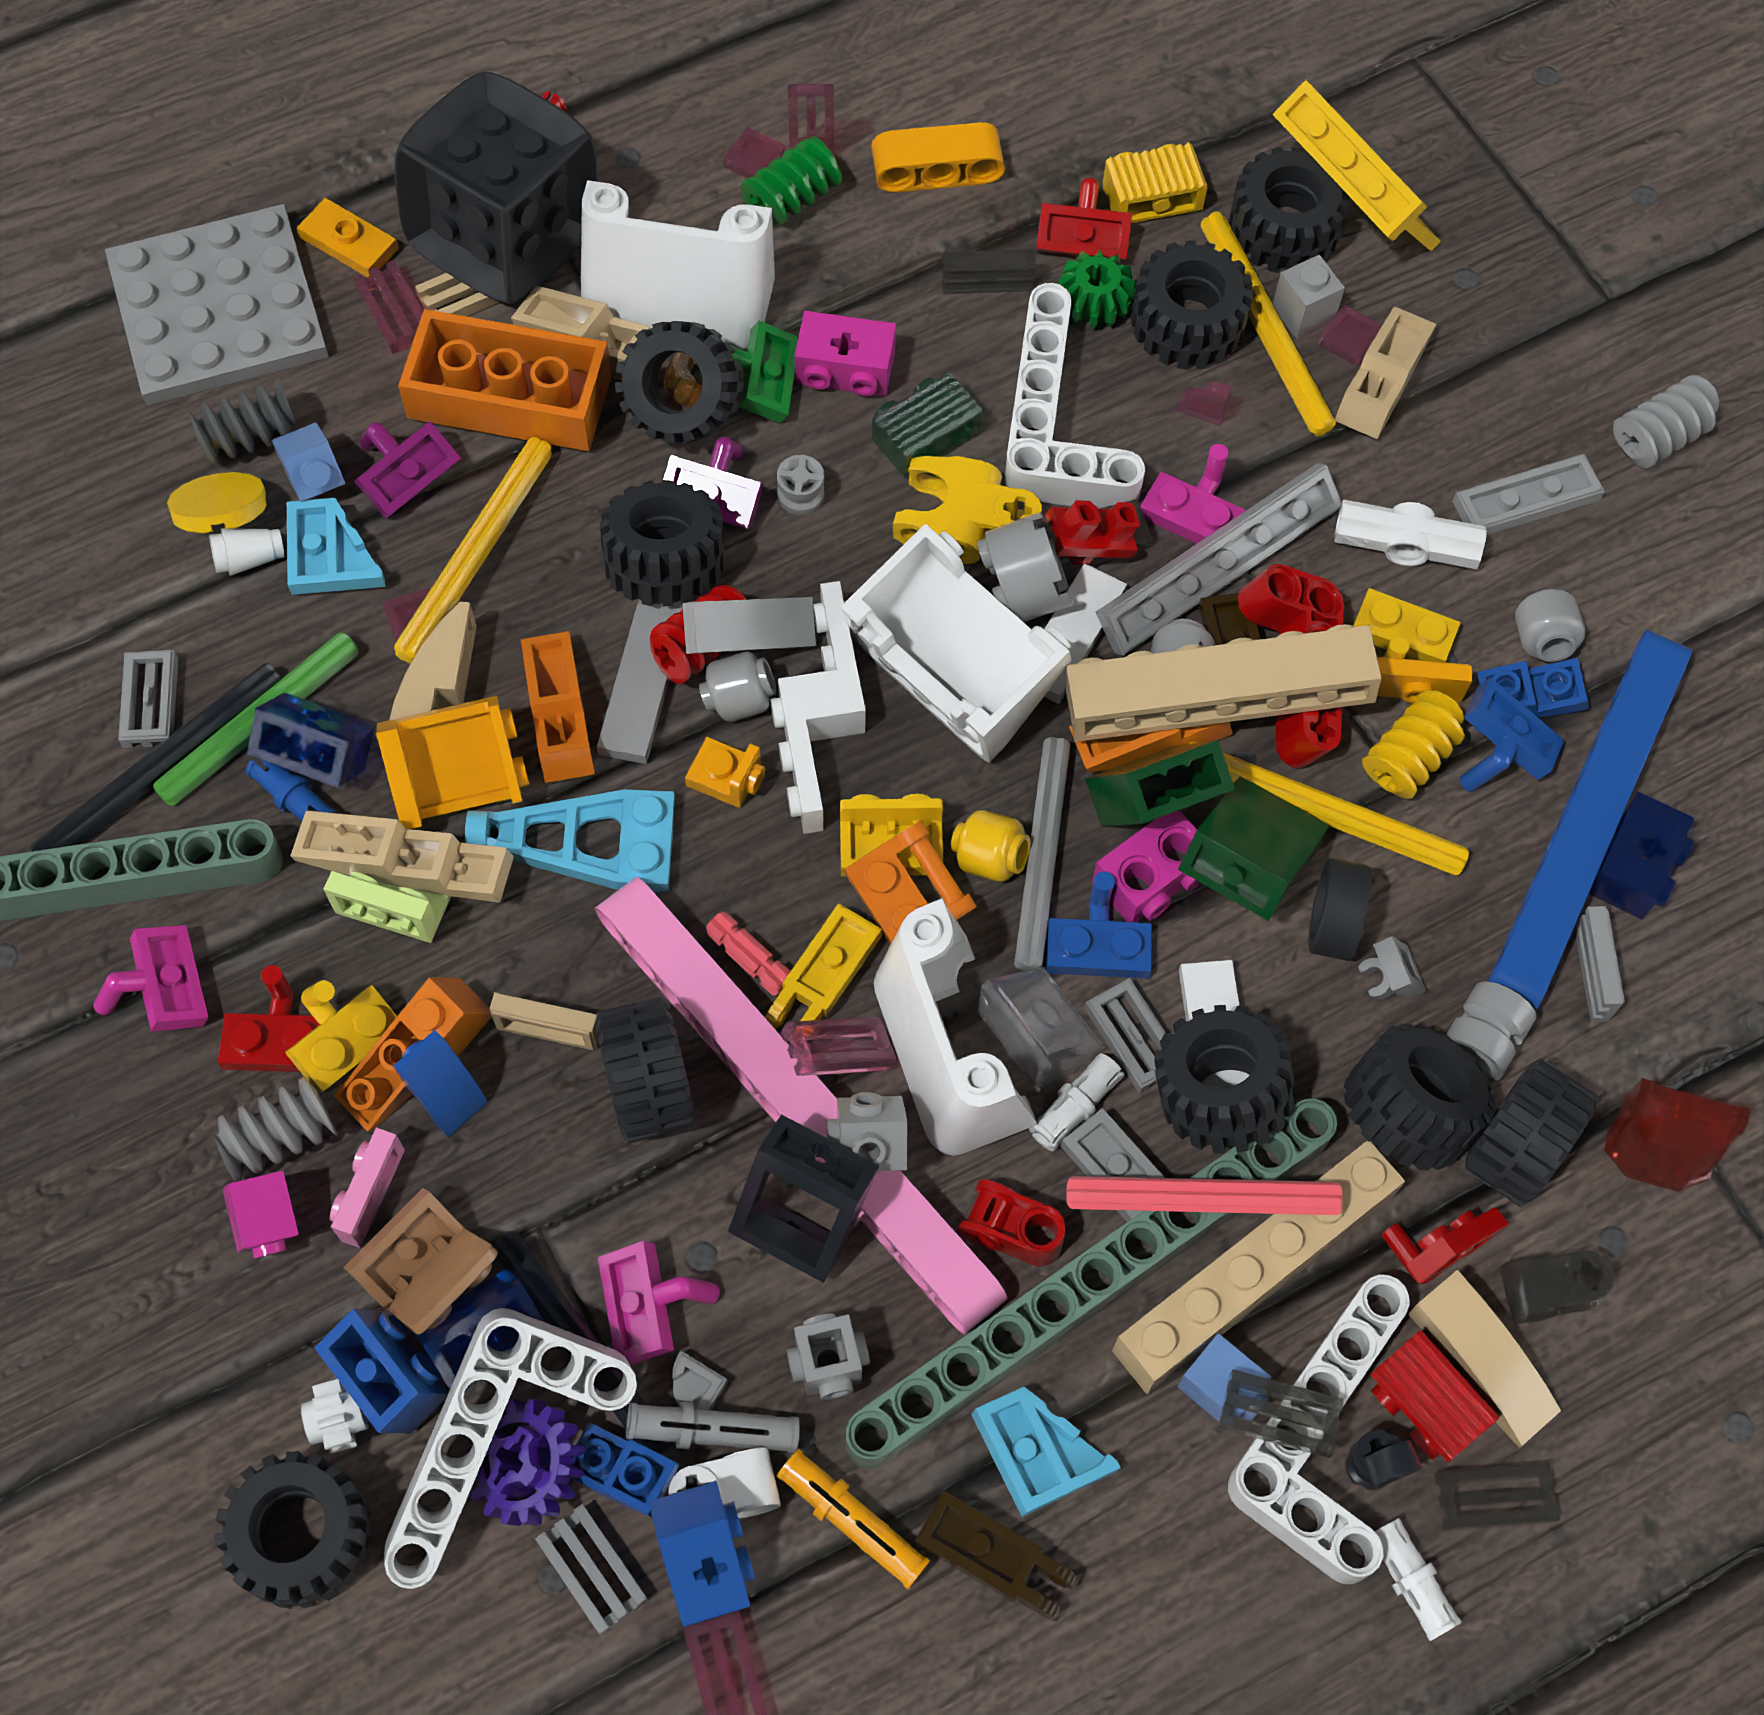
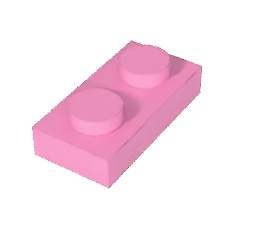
M376 1127L370 1142L364 1141L358 1148L353 1161L355 1175L348 1190L339 1192L330 1212V1221L333 1222L331 1228L340 1241L358 1248L362 1247L405 1151L396 1134Z

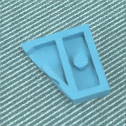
M335 498L287 502V579L291 595L385 587V578L378 564H375L366 550L361 537L355 528L350 525L346 514Z
M1025 1386L976 1408L971 1414L1021 1517L1109 1477L1121 1468L1118 1461L1109 1453L1104 1457L1078 1435L1081 1431L1065 1418L1053 1415L1047 1409L1046 1403Z

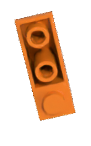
M429 977L333 1096L367 1132L373 1131L413 1096L393 1067L402 1058L406 1049L416 1041L425 1039L431 1032L436 1030L456 1056L460 1055L492 1017L489 1007L461 978Z

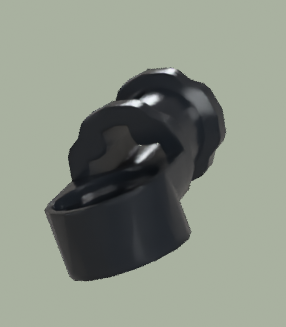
M1381 1429L1369 1431L1361 1436L1358 1442L1351 1446L1348 1457L1345 1460L1346 1473L1355 1485L1362 1486L1370 1491L1381 1489L1389 1483L1407 1477L1422 1469L1411 1440L1401 1442L1395 1435L1388 1434Z

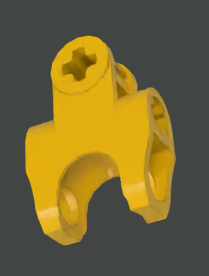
M961 456L912 458L909 466V485L919 492L939 498L943 503L936 509L929 511L907 509L896 512L893 521V538L905 544L916 533V531L911 529L918 531L926 524L938 535L944 531L953 537L963 550V553L959 556L962 563L972 564L980 559L977 541L986 538V531L1042 512V505L1039 498L1031 491L1001 486V472L997 467L988 462ZM925 473H932V474L937 475V476H939V477L930 476V475H927V474H925ZM1018 501L1024 502V510L1018 509Z

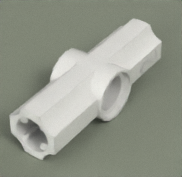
M1342 500L1335 528L1334 542L1383 551L1388 560L1402 566H1417L1425 563L1426 560L1477 569L1485 546L1487 530L1486 526L1434 517V512L1426 505L1420 503H1400L1391 509Z

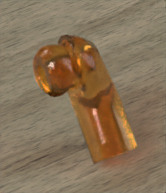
M675 353L664 375V387L679 404L685 403L686 406L691 408L701 395L702 385L697 384V379L691 374L695 361L687 354Z

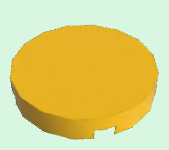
M239 472L216 473L194 479L172 492L167 501L174 525L187 532L194 533L213 532L211 525L224 523L225 529L238 528L259 516L265 510L267 503L265 499L266 492L261 479L251 474Z

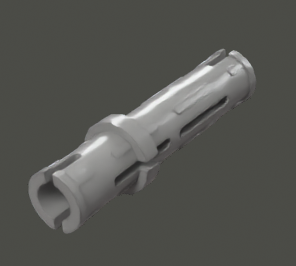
M630 1402L626 1423V1439L633 1440L636 1438L676 1442V1447L680 1449H689L691 1444L750 1449L767 1448L768 1450L795 1453L799 1441L800 1425L799 1418L793 1416L788 1418L744 1412L694 1409V1404L688 1402H681L679 1408L637 1405V1403ZM661 1422L705 1424L706 1429L661 1426ZM720 1427L763 1429L764 1434L720 1431Z

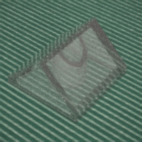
M1044 967L988 979L981 986L978 1013L1038 1093H1041L1083 1065L1105 1048Z

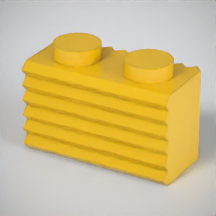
M1188 142L1184 146L1181 144L1178 146L1166 144L1157 150L1153 149L1150 152L1145 150L1141 154L1138 152H1123L1114 158L1109 157L1106 160L1103 190L1110 205V211L1132 213L1131 223L1203 210L1208 186L1191 143Z

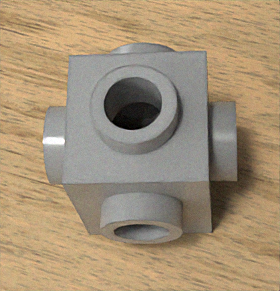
M861 1092L852 1095L850 1098H837V1119H827V1138L878 1164L880 1167L877 1174L881 1171L907 1170V1117L903 1097L880 1096L872 1092Z
M822 1314L805 1320L802 1326L794 1327L796 1347L786 1349L793 1382L804 1380L807 1396L820 1394L821 1400L836 1399L851 1394L853 1392L852 1385L862 1383L861 1366L869 1365L870 1359L863 1331L853 1333L849 1314L836 1317L835 1314ZM825 1354H832L839 1361V1363L829 1366H818V1360Z

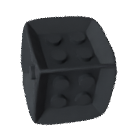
M486 71L471 76L452 89L424 113L405 133L398 145L395 155L394 174L398 213L403 233L411 246L425 259L477 292L496 301L508 304L523 299L530 294L535 286H540L581 245L582 197L587 180L597 182L596 151L590 133L570 114L509 78Z

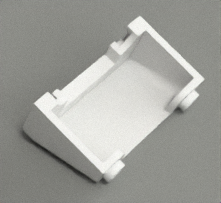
M587 180L582 197L581 297L606 303L613 317L647 325L650 328H653L652 324L659 322L685 321L705 325V328L715 329L723 335L721 340L724 343H730L738 349L747 348L751 328L759 320L765 322L775 280L772 208L755 205H737L724 213L718 231L628 218L629 199L624 190L613 184Z
M924 524L841 606V610L849 626L850 633L857 644L972 751L990 763L1011 740L1065 670L1066 665H1069L1071 662L1069 651L1071 645L1052 626H1049L1046 630L1035 626L1031 630L965 571L964 565L959 558L963 550L953 537L944 531L938 535L928 525Z
M940 899L917 908L907 915L876 972L874 989L925 1134L931 1144L940 1152L955 1156L965 1154L1036 1125L1037 1122L1029 1100L1026 1096H1020L1016 1091L1009 1072L1001 1060L986 1053L972 1054L959 1060L956 1058L936 1001L960 992L956 980L958 971L964 962L967 963L975 960L966 934L944 900Z

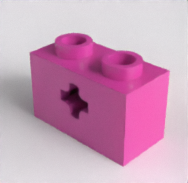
M804 311L795 352V384L807 385L813 389L830 388L851 391L861 396L879 395L887 397L895 355L896 323Z

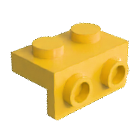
M862 794L851 799L841 800V876H846L843 869L919 820H922L930 833L926 837L943 862V800L939 798L931 799L924 794H910L902 799H880L875 795ZM909 847L896 854L910 876L926 875Z

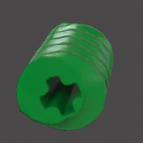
M812 136L809 139L801 140L795 148L785 151L782 158L772 160L768 167L760 168L754 177L744 179L741 183V193L746 205L772 208V220L778 225H783L788 220L787 212L791 215H798L801 211L800 202L806 206H811L815 201L814 193L818 196H825L829 191L828 184L832 187L841 185L842 175L833 154L825 143L819 138Z

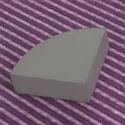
M680 1351L672 1370V1389L677 1407L679 1408L681 1402H688L694 1404V1409L712 1410L727 1386L728 1380ZM689 1423L695 1429H700L702 1424Z

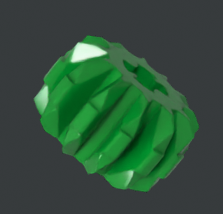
M1099 249L1094 257H1090L1081 251L1077 261L1067 260L1061 279L1058 280V285L1067 289L1071 296L1070 313H1072L1074 324L1086 320L1089 321L1093 330L1098 322L1102 321L1111 328L1114 322H1116V317H1126L1130 310L1131 302L1134 299L1136 286L1134 285L1135 281L1132 280L1131 266L1120 265L1121 261L1118 254L1111 258H1106L1101 249Z

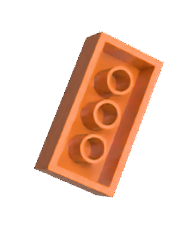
M424 309L398 385L407 419L423 422L431 421L434 424L523 440L537 437L542 441H547L550 445L590 452L612 378L608 342Z

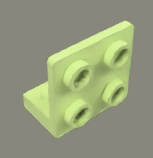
M331 871L323 889L336 914L429 943L433 940L451 896L380 883L370 876L358 872H351L347 876Z

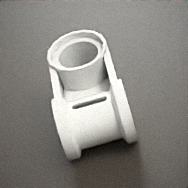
M767 1448L743 1450L718 1460L685 1467L676 1473L669 1485V1495L685 1491L689 1485H697L698 1487L717 1481L722 1503L734 1501L739 1519L764 1514L781 1506L770 1454Z

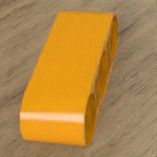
M979 122L891 130L877 135L871 144L877 185L886 192L897 193L983 185L998 180L1005 171L998 129L990 123Z

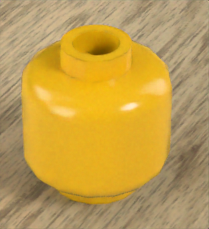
M979 810L972 813L965 823L960 822L956 826L952 835L951 848L954 852H957L958 865L963 872L991 881L1003 882L1008 880L1013 874H1020L1028 861L1031 841L1030 837L1025 834L1023 825L1016 818Z

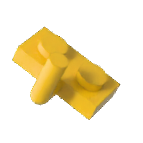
M1368 588L1353 627L1370 625L1374 645L1386 650L1383 657L1405 659L1407 657L1412 660L1446 662L1461 622Z
M319 981L303 991L301 995L302 1003L320 1025L285 1053L307 1081L317 1089L318 1093L324 1092L360 1063L396 1019L397 1015L373 985L367 987L338 1011L329 1002L335 993L334 986L329 981Z

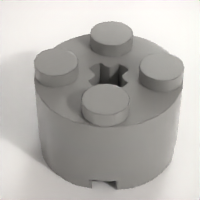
M1042 512L986 531V538L977 541L978 550L985 568L989 569L992 575L997 574L1000 583L999 586L992 588L994 597L1022 622L1073 605V600L1067 592L1064 594L1060 593L1068 590L1069 586L1060 558L1056 554L1053 539H1048L1044 527L1047 526Z

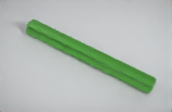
M343 632L336 634L154 782L153 788L157 795L169 806L176 805L358 656L359 651L354 641Z

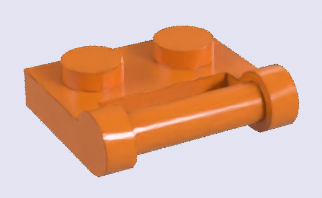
M919 820L843 869V872L870 914L882 929L890 945L907 915L917 908L928 904L896 855L906 847L910 848L956 920L977 907L969 893L966 895L962 893L926 837L930 832L922 820Z

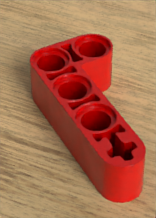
M1271 565L1239 591L1238 604L1242 614L1255 624L1278 631V636L1290 631H1299L1303 634L1327 631L1331 627L1343 625L1344 604L1339 589L1325 578L1287 565ZM1342 707L1276 715L1275 745L1279 757L1287 765L1301 769L1335 749L1341 739Z

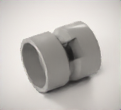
M1484 981L1476 984L1463 1005V1016L1455 1019L1446 1036L1450 1037L1453 1043L1456 1045L1460 1044L1468 1051L1467 1054L1472 1060L1477 1061L1483 1069V1076L1488 1078L1490 1082L1501 1079L1516 1054L1515 1046L1522 1043L1537 1017L1534 1008L1520 994L1500 984Z

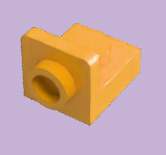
M706 737L685 776L686 786L741 808L748 793L756 794L765 775V767L761 765L760 747L750 743L747 750L743 752Z

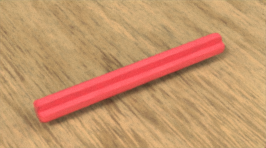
M1072 1176L1068 1178L1066 1187L1067 1204L1071 1209L1338 1215L1342 1211L1343 1204L1342 1187L1338 1182Z

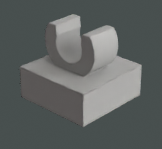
M1393 936L1373 944L1378 958H1368L1358 966L1360 972L1366 976L1376 971H1382V983L1368 990L1369 995L1376 1000L1387 999L1394 993L1409 1000L1427 992L1408 945Z

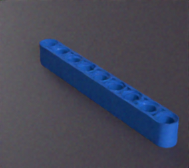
M1647 629L1641 636L1488 980V982L1500 984L1520 994L1531 1004L1535 1012L1551 982L1693 651L1689 647Z

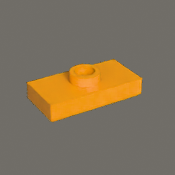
M324 198L297 227L301 239L369 279H372L399 249L396 238L327 198Z
M1377 657L1382 678L1377 696L1402 698L1405 702L1415 703L1418 695L1428 689L1439 691L1457 703H1461L1472 682V666H1469V664Z

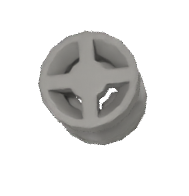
M794 455L786 458L779 465L777 470L778 501L781 507L788 513L797 516L811 514L820 508L824 501V470L821 464L813 457Z

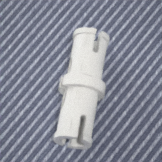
M1099 1053L1078 1078L1071 1084H1064L1058 1090V1098L1036 1120L1037 1124L1029 1128L1036 1141L1047 1150L1055 1151L1062 1143V1140L1082 1120L1087 1121L1096 1113L1095 1106L1124 1078V1073L1120 1071V1066L1107 1055Z
M1400 1518L1375 1531L1383 1545V1561L1396 1582L1392 1587L1397 1595L1403 1594L1420 1621L1419 1623L1427 1634L1429 1641L1462 1623L1433 1576L1437 1571L1432 1563L1426 1565L1409 1538Z

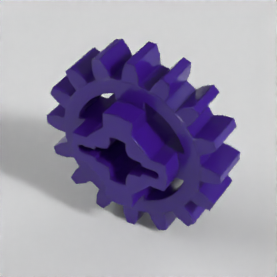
M529 1398L527 1402L514 1399L508 1400L507 1411H504L475 1478V1480H478L479 1486L470 1495L474 1501L487 1502L483 1512L484 1515L501 1518V1524L538 1526L542 1523V1515L557 1517L561 1514L557 1502L559 1498L573 1500L576 1494L568 1485L571 1477H583L584 1473L579 1467L573 1466V1458L580 1456L585 1451L584 1446L571 1444L570 1439L576 1434L578 1427L576 1424L562 1422L565 1415L563 1409L547 1406V1402ZM472 1447L467 1448L466 1454L470 1452ZM534 1489H537L538 1491L531 1496ZM521 1497H527V1499L519 1501Z

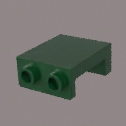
M1239 776L1233 784L1235 789L1224 795L1196 831L1178 870L1269 921L1276 912L1288 887L1302 867L1308 865L1329 825Z

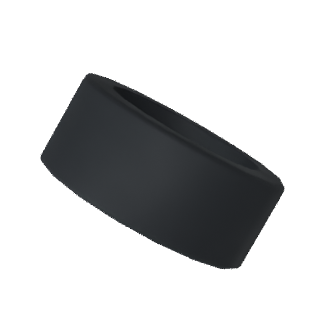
M1329 857L1320 876L1312 909L1308 936V949L1310 953L1350 961L1353 958L1363 931L1370 896L1371 868L1367 864Z

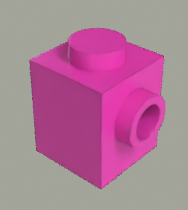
M283 1170L230 1183L222 1189L237 1253L252 1249L254 1259L277 1254L287 1250L285 1240L299 1235Z

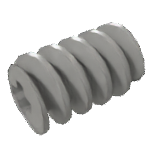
M1689 375L1682 379L1680 383L1670 386L1666 391L1640 404L1637 409L1635 408L1625 413L1623 417L1613 420L1614 438L1619 447L1635 464L1645 469L1650 468L1656 464L1657 460L1669 457L1672 451L1684 448L1686 442H1693L1699 438L1700 434L1713 430L1715 426V413L1719 409L1717 391L1703 377Z
M304 1077L298 1079L299 1096L294 1097L284 1086L278 1089L279 1105L276 1107L264 1096L258 1098L259 1115L254 1116L242 1105L238 1107L239 1124L234 1126L224 1115L218 1117L219 1133L214 1135V1140L235 1182L243 1180L242 1163L255 1174L263 1170V1153L275 1164L283 1161L282 1144H285L296 1155L303 1151L302 1135L308 1137L315 1145L322 1143L323 1125L336 1136L338 1135L317 1089Z

